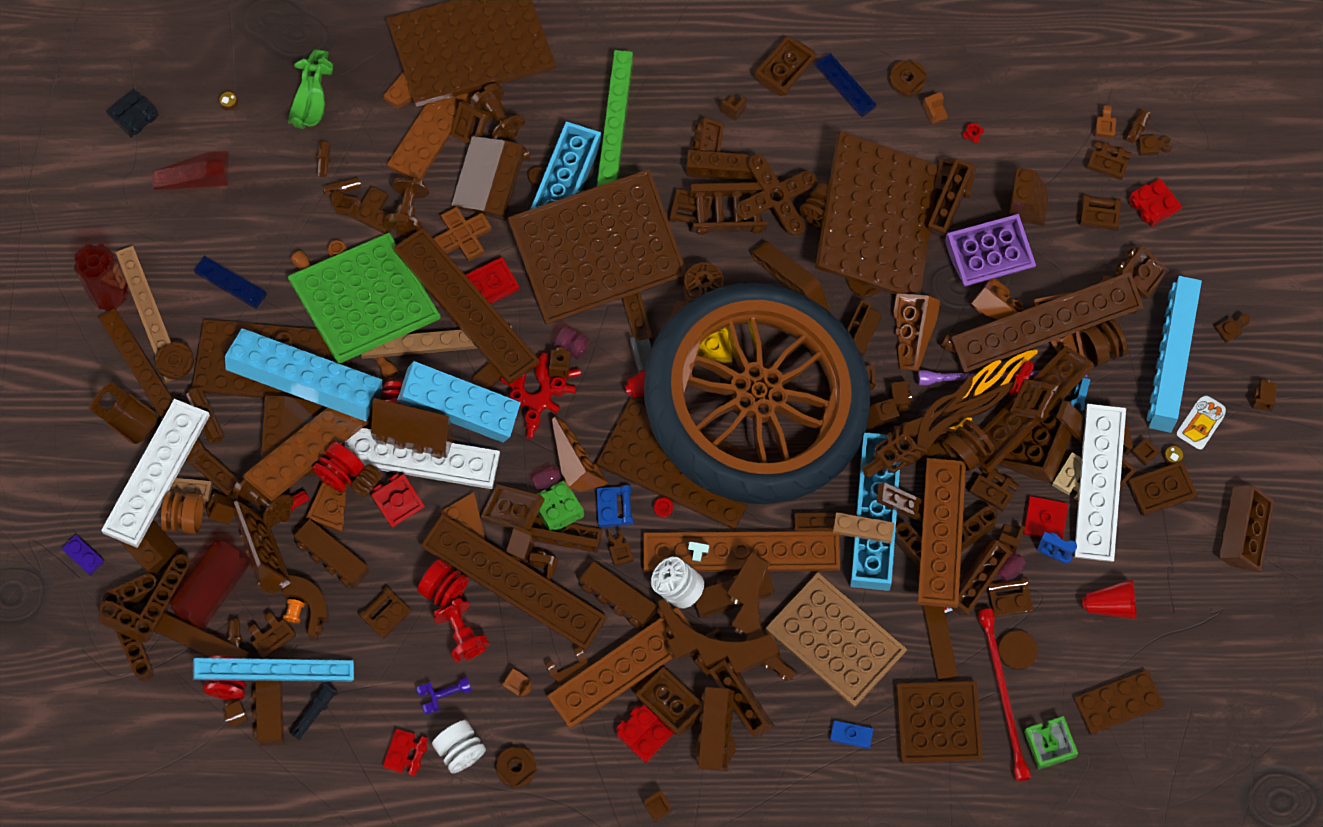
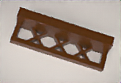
M538 517L535 518L534 523H538L541 529L531 527L529 530L533 533L535 542L598 553L603 532L602 529L575 524L563 527L565 528L564 530L559 529L560 532L546 530L545 526L543 527V522ZM572 529L576 530L579 536L565 533ZM589 533L597 534L596 539L587 538L584 536H586Z

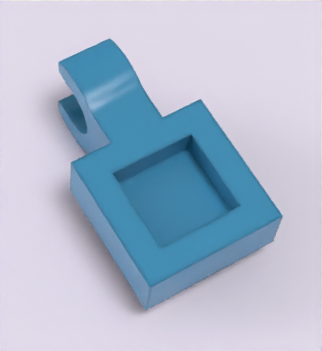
M1083 378L1081 384L1078 383L1076 385L1074 394L1077 395V399L1071 401L1073 407L1074 405L1080 407L1079 413L1081 414L1085 408L1084 402L1090 379Z

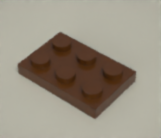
M1183 461L1128 480L1130 489L1143 517L1195 499L1198 496Z
M497 484L480 518L484 522L513 529L516 525L529 531L545 499L541 495Z

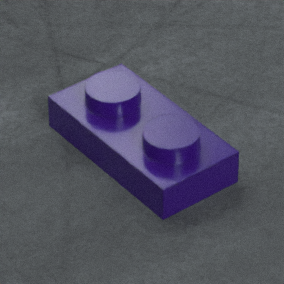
M77 535L62 548L90 576L104 563L103 559Z

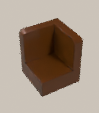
M730 96L727 101L723 100L721 102V113L737 121L746 109L747 98L742 97L741 100Z
M213 493L205 507L208 518L229 525L236 514L235 500Z
M1005 525L999 542L1015 553L1025 526H1021L1019 530Z
M661 790L644 800V807L654 823L672 813V807Z

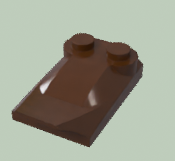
M787 36L755 71V77L761 85L776 95L785 96L790 92L793 84L817 58L815 51L800 41Z
M664 667L661 670L654 671L635 686V696L678 737L684 734L700 718L704 710V704Z

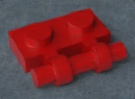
M396 729L383 768L403 774L406 766L410 768L408 775L415 777L417 770L421 768L422 764L420 762L423 753L427 751L428 738L421 736L419 743H414L415 734ZM410 751H416L413 760H408Z

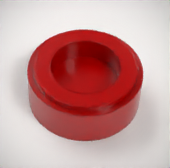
M665 497L657 499L654 503L655 514L660 518L669 517L673 512L671 500Z

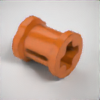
M288 599L287 604L289 605L283 619L290 623L299 624V616L305 603Z

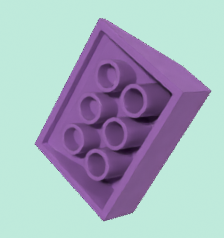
M1019 214L947 233L944 240L949 256L964 287L1036 267Z

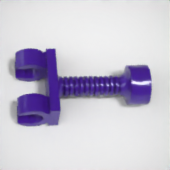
M461 678L458 685L439 690V692H434L431 682L418 686L416 690L419 697L430 693L433 700L432 703L422 706L425 715L439 711L440 708L437 700L444 696L446 697L459 691L464 692V694L472 692L468 678Z

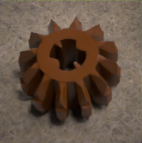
M371 463L367 464L351 483V488L356 494L365 497L382 478L383 473Z

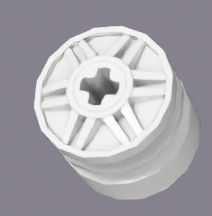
M670 557L663 560L655 568L651 577V585L654 591L675 607L684 609L693 605L700 598L704 589V580L701 574L678 557Z
M467 720L450 726L432 742L439 756L447 755L444 763L449 765L448 769L451 773H457L471 766L486 751L485 746L480 744L478 737L472 738L474 730Z

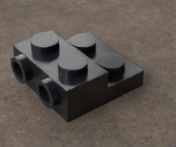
M135 89L106 111L107 115L130 138L139 134L146 125L154 122L157 116H159L157 109Z

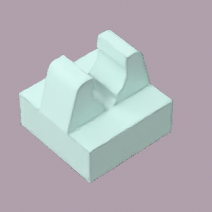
M689 542L688 549L694 550L692 560L701 562L702 553H708L710 545Z

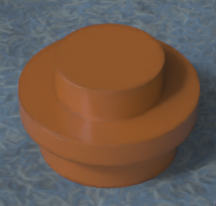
M338 240L331 242L328 246V253L331 257L347 251L346 245Z

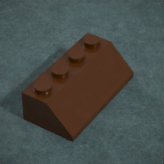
M1254 485L1233 486L1222 548L1220 550V559L1233 567L1261 572L1274 500Z

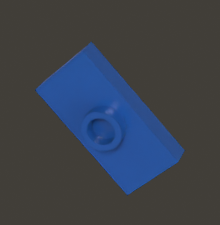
M834 721L830 741L870 749L873 728Z

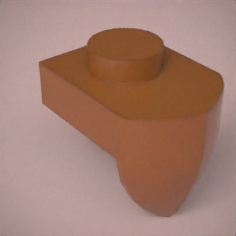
M514 668L511 669L502 683V686L519 697L528 695L532 690L531 680Z

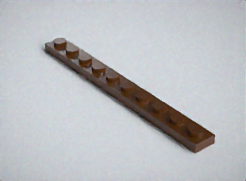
M114 308L98 317V319L163 420L173 399ZM198 439L186 458L190 465L207 456Z

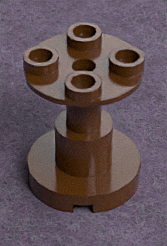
M498 83L489 84L484 87L485 91L481 94L478 91L471 98L470 104L490 112V118H495L499 124L492 133L493 139L505 140L508 138L512 140L518 135L517 131L526 121L521 115L507 118L503 112L505 107L501 103L505 94L503 88Z
M395 178L392 188L395 192L403 195L402 204L397 206L396 213L385 217L384 227L390 232L392 229L397 231V235L410 237L422 227L421 222L414 218L416 211L413 207L414 198L427 197L429 189L423 185V181L420 179H413L411 181Z
M245 479L241 483H236L232 493L233 498L244 505L251 502L257 506L263 505L266 511L264 512L262 522L268 529L273 528L281 521L286 522L290 518V510L294 503L292 496L284 494L271 501Z

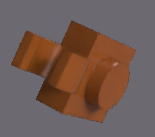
M1104 105L1102 117H1097L1095 136L1114 138L1116 118H1111V106Z

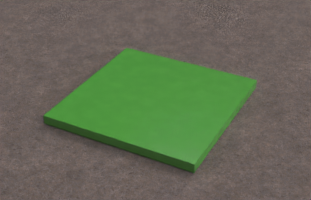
M390 233L288 276L290 284L338 364L441 319L439 312L420 281L393 251V247L397 244Z

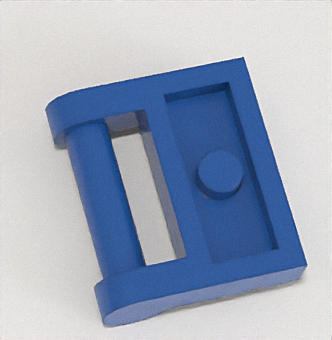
M631 486L597 488L599 527L630 526L634 524L633 517H631ZM617 495H622L623 518H618Z
M1045 532L1037 551L1064 564H1068L1072 560V553L1077 549V544L1074 541L1066 542L1054 533Z

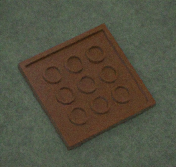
M977 681L897 684L902 764L976 762L983 760Z

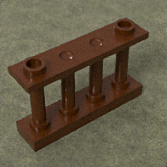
M758 183L691 184L689 197L696 199L698 223H693L692 233L704 235L708 232L752 231V233H762L766 231L768 221H761L760 214L753 217V222H742V219L736 214V206L741 202V197H752L762 192L763 190ZM713 196L715 199L716 223H705V197ZM731 196L733 198L735 222H724L722 202L724 197Z

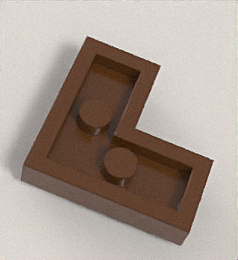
M371 187L354 214V219L383 234H387L388 230L384 227V220L389 214L381 209L389 198L388 194Z

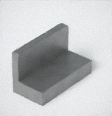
M630 337L632 352L638 373L646 369V363L652 349L649 338L635 341L634 337Z

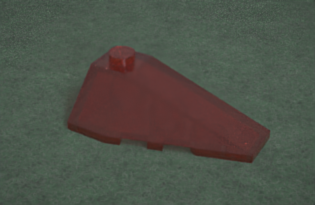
M208 152L154 171L153 189L228 186V152Z

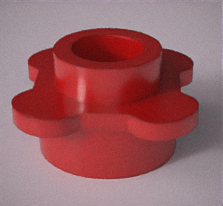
M969 123L966 132L963 133V138L978 143L980 136L984 133V129L978 124Z

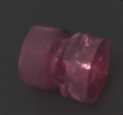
M565 326L558 334L554 346L556 348H566L567 351H571V356L578 360L586 351L590 338L581 333L576 334V330Z

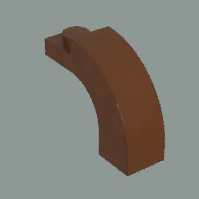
M288 575L291 584L283 588L282 594L285 600H298L310 607L311 616L308 637L312 641H318L319 635L323 633V623H329V611L326 601L320 590L312 582L298 576Z

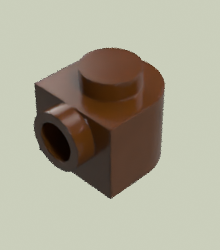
M233 700L224 705L226 714L223 715L228 725L232 724L233 727H236L248 721L240 701L236 702Z

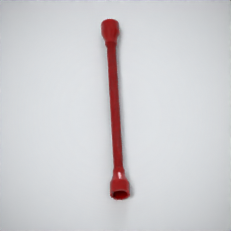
M993 609L980 610L978 618L988 638L1008 730H1010L1009 735H1011L1010 738L1015 755V779L1018 782L1031 779L1032 776L1030 768L1022 755L1021 747H1019L1020 742H1018L1019 739L1012 715L1011 703L994 637Z

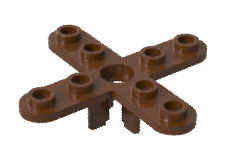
M753 155L749 159L748 166L763 191L739 202L736 206L737 216L747 220L773 208L786 231L792 236H799L804 231L805 226L790 199L812 189L817 182L816 176L812 172L804 171L780 183L766 159L761 155ZM773 192L778 193L775 198L777 201L771 199Z

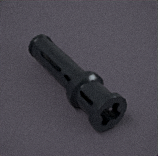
M325 683L322 685L323 689L316 697L312 698V705L292 731H290V734L296 737V739H301L320 712L326 710L328 703L334 696L338 695L329 685Z

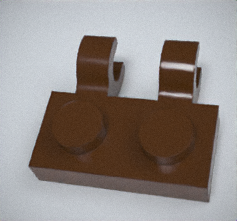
M271 612L264 616L265 620L272 627L270 630L262 634L255 624L248 628L249 632L256 639L252 642V645L263 659H266L296 637V634L283 619L278 622Z

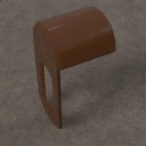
M109 382L98 392L89 407L90 411L106 421L109 427L132 444L143 441L157 422V414L133 395L125 393L112 382ZM107 392L117 398L114 405L108 411L98 404L102 396Z

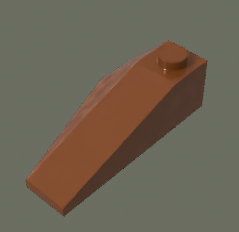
M996 278L988 280L972 302V305H974L978 312L997 320L1024 311L1023 303L1019 299H1013L1009 295L1011 291Z

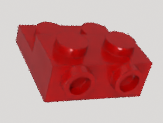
M1161 178L1150 185L1146 184L1132 192L1129 198L1131 206L1138 210L1142 220L1148 223L1150 227L1155 226L1182 209V205Z
M397 473L388 479V484L385 486L379 484L372 489L373 493L370 495L391 528L425 507L405 474L399 476Z
M643 705L641 708L637 706L631 712L632 718L628 722L624 720L619 724L616 734L617 738L646 764L673 736V733L659 721V718Z

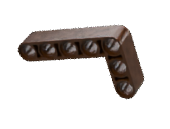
M768 241L751 252L752 257L761 267L787 287L807 296L830 312L822 286L811 273Z
M985 507L963 523L961 552L996 526L998 512L995 508ZM988 516L991 517L993 520L988 521L984 519V517ZM899 523L895 529V543L920 569L922 538L908 523ZM974 527L978 531L973 532L969 528ZM904 532L907 536H900L899 533ZM912 547H919L920 550L915 551L912 549Z
M182 554L173 558L141 615L114 602L105 601L99 607L98 620L100 623L138 642L149 641L188 574L189 558ZM181 564V565H183L185 568L180 569V568L176 567V565ZM173 580L175 584H168L167 581ZM164 596L166 600L162 601L159 600L157 597ZM110 611L112 614L105 615L103 614V612ZM155 612L157 616L152 617L148 613ZM125 619H126V620L130 621V623H129V624H123V623L121 622V620H125ZM145 628L148 632L142 633L139 629Z
M145 574L106 592L103 595L102 601L117 599L116 604L127 609L151 598L159 583L152 574ZM154 582L151 588H145L147 583ZM136 591L133 596L127 597L128 592ZM126 619L121 621L123 624L130 623V621ZM115 630L133 673L140 681L150 680L154 672L142 643L132 638L123 639L124 634ZM134 650H140L137 656H131ZM147 667L145 673H138L140 668Z

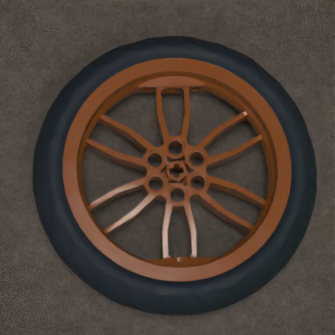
M740 283L720 287L698 296L670 318L658 334L646 363L644 400L650 427L658 444L683 475L709 492L736 502L774 504L796 500L820 489L839 475L859 449L866 431L870 413V383L862 355L850 333L826 308L791 289L770 284ZM734 325H749L754 348V362L748 363L743 354ZM757 325L778 329L797 339L781 354L770 369L763 367L761 340ZM726 328L731 350L741 373L739 374L719 362L697 356L696 354L701 343L715 332ZM801 344L814 355L802 366L785 375H782L778 370L783 360ZM818 361L828 380L830 395L827 401L809 393L786 390L782 385L800 376L814 362ZM696 364L715 372L729 381L730 384L709 382L692 377L691 372ZM749 372H755L757 377H752ZM767 378H773L775 384L770 383ZM740 383L744 389H738L735 384ZM688 384L706 392L732 396L733 400L717 408L701 423L695 425L686 406L684 391ZM772 396H777L780 402H775ZM740 401L746 402L748 407H742ZM785 402L806 403L820 407L824 412L819 421L802 414ZM758 408H764L766 414L760 413ZM733 410L738 417L731 427L711 443L700 430L715 418ZM775 411L799 424L818 429L816 441L802 453L790 458L784 433L775 415ZM746 416L753 419L754 444L759 463L738 459L717 448L720 443L732 434ZM764 422L768 423L776 439L782 459L781 462L767 463L762 440V423Z

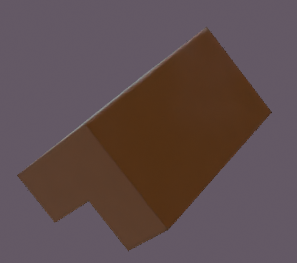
M863 300L860 301L847 329L862 358L882 317V313L871 309L872 304Z

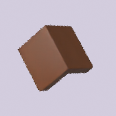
M942 92L924 98L923 108L931 125L948 118L943 107L944 97Z

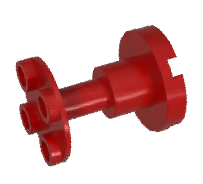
M461 598L454 600L451 606L445 609L440 608L434 612L435 623L439 624L450 621L455 630L453 637L457 647L451 652L455 663H460L464 657L466 661L483 653L486 650L485 647L490 646L486 636L475 637L471 627L465 626L461 615L471 605L468 601L463 602Z

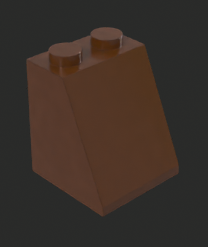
M1016 169L1011 188L1008 217L1019 214L1022 223L1044 226L1049 191L1036 170Z

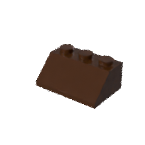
M154 521L151 522L138 548L118 540L140 566L153 576L171 563L175 556L182 553Z

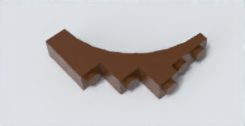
M755 553L750 554L727 593L731 596L730 600L738 605L740 603L744 604L732 625L735 626L734 630L743 636L748 634L745 641L756 640L766 636L761 623L759 599L763 577L770 562ZM780 656L761 664V666L768 670L773 668L778 671L777 675L786 681L788 678L792 680L797 673Z
M666 599L658 602L660 606L658 612L662 619L666 618L668 623L666 629L671 637H675L668 641L670 645L667 647L668 652L672 658L675 657L678 661L699 652L697 657L701 665L705 664L706 667L711 668L724 659H729L730 661L727 664L731 672L741 675L781 655L780 649L771 634L744 642H724L711 639L688 627L676 615Z

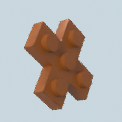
M455 207L441 215V219L448 228V231L433 239L446 254L460 248L468 262L485 254L477 238L488 233L492 228L483 213L466 221L458 207Z

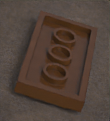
M1148 670L1074 698L1090 736L1164 707Z

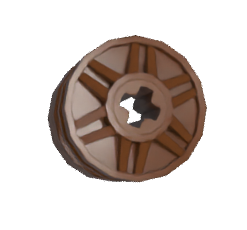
M174 491L166 492L161 507L162 530L169 532L172 529L176 533L179 531L180 526H182L183 533L198 534L202 525L204 510L202 494L187 493L183 501L181 492H176V494Z

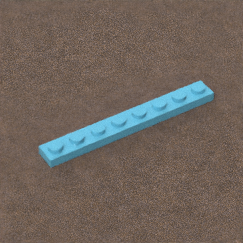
M194 658L193 680L352 682L354 680L353 661Z

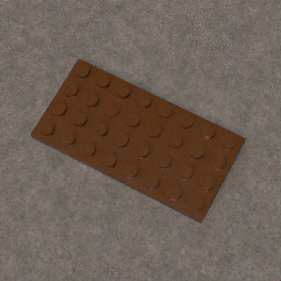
M203 320L192 389L201 387L203 393L263 399H265V396H287L306 400L226 370L225 355L242 328L276 340V336L279 333L288 332L294 341L293 347L336 362L317 329ZM284 338L282 343L286 344L287 338ZM351 359L340 364L346 367H350Z
M630 399L596 465L603 470L736 530L748 503L736 502L713 494L683 475L658 444L650 427L646 406ZM700 431L711 443L717 439ZM722 442L717 446V448L733 457L759 463L758 457L726 442Z

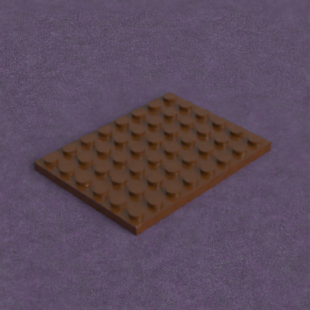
M451 0L386 18L416 107L484 89L489 84H503L556 69L554 57L532 0Z
M840 131L837 134L815 268L897 295V293L921 295L930 235L928 225L933 215L936 189L934 188L939 165Z
M650 169L508 217L546 325L684 277L687 272Z

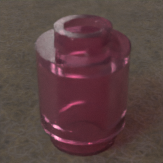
M552 466L532 476L537 491L549 489L558 484V480L561 479L558 469H553Z
M1012 554L1002 565L998 575L1005 582L1012 581L1026 569V561L1021 555Z

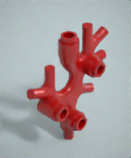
M540 353L537 357L540 362L535 367V374L541 385V390L538 393L530 394L525 390L526 374L510 385L503 377L501 378V382L512 388L509 398L521 402L519 409L524 405L529 409L525 414L526 438L528 439L534 438V433L541 424L540 415L544 409H549L556 414L559 412L561 407L551 401L552 395L561 397L565 393L575 394L576 386L566 384L568 378L549 376L551 355L547 353ZM580 368L569 370V378L581 376Z

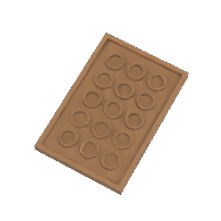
M819 573L806 584L765 628V631L771 634L853 708L864 699L907 652V649Z

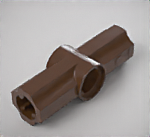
M201 387L189 390L186 396L190 405L209 412L210 416L203 427L209 444H216L225 438L224 433Z

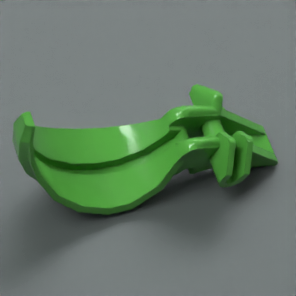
M314 49L308 60L302 59L294 64L296 68L303 69L302 82L294 98L288 118V123L293 124L295 128L304 129L307 126H315L320 122L324 114L325 101L324 92L321 87L322 75H332L333 64L327 60L329 51ZM312 71H315V76H311Z

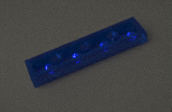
M831 53L816 63V67L861 117H864L876 108L877 104Z
M206 256L202 258L194 269V273L255 309L258 308L267 296L264 290Z

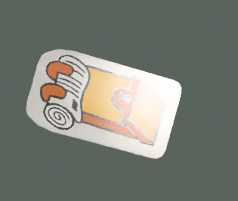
M1209 396L1200 398L1177 431V436L1197 449H1203L1224 418L1225 406Z

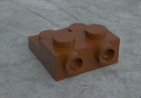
M1142 245L1136 248L1132 247L1127 252L1126 256L1128 258L1125 262L1121 261L1116 266L1117 272L1115 276L1131 272L1138 293L1146 299L1169 270Z

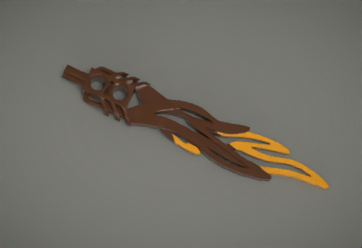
M1030 350L1011 358L991 380L985 383L987 378L1001 363V360L989 364L974 377L970 375L957 392L938 399L923 417L907 423L904 422L900 429L899 427L894 429L893 434L891 432L888 433L886 439L875 446L874 451L876 454L872 458L873 461L862 468L863 474L870 478L880 470L883 473H886L888 470L897 472L902 467L910 466L914 461L922 458L923 455L929 453L930 446L939 436L957 431L959 426L963 427V423L966 420L972 421V417L978 416L995 406L1012 388L1014 382H1010L1016 371L1022 367L1024 362L1033 358L1038 353V350ZM1021 360L1010 371V373L1007 375V377L999 387L995 388L993 391L981 395V393H983L985 390H987L994 383L997 382V380L1002 376L1005 370L1012 363ZM987 371V374L975 389L973 399L964 401L977 380ZM949 402V403H948L945 407H943L941 410H939V411H937V412L934 413V411H935L936 409H938L940 406H942V405H944L945 403ZM953 413L929 431L930 425L939 415L942 414L943 416ZM899 445H903L906 450H902ZM884 455H888L891 460H887Z

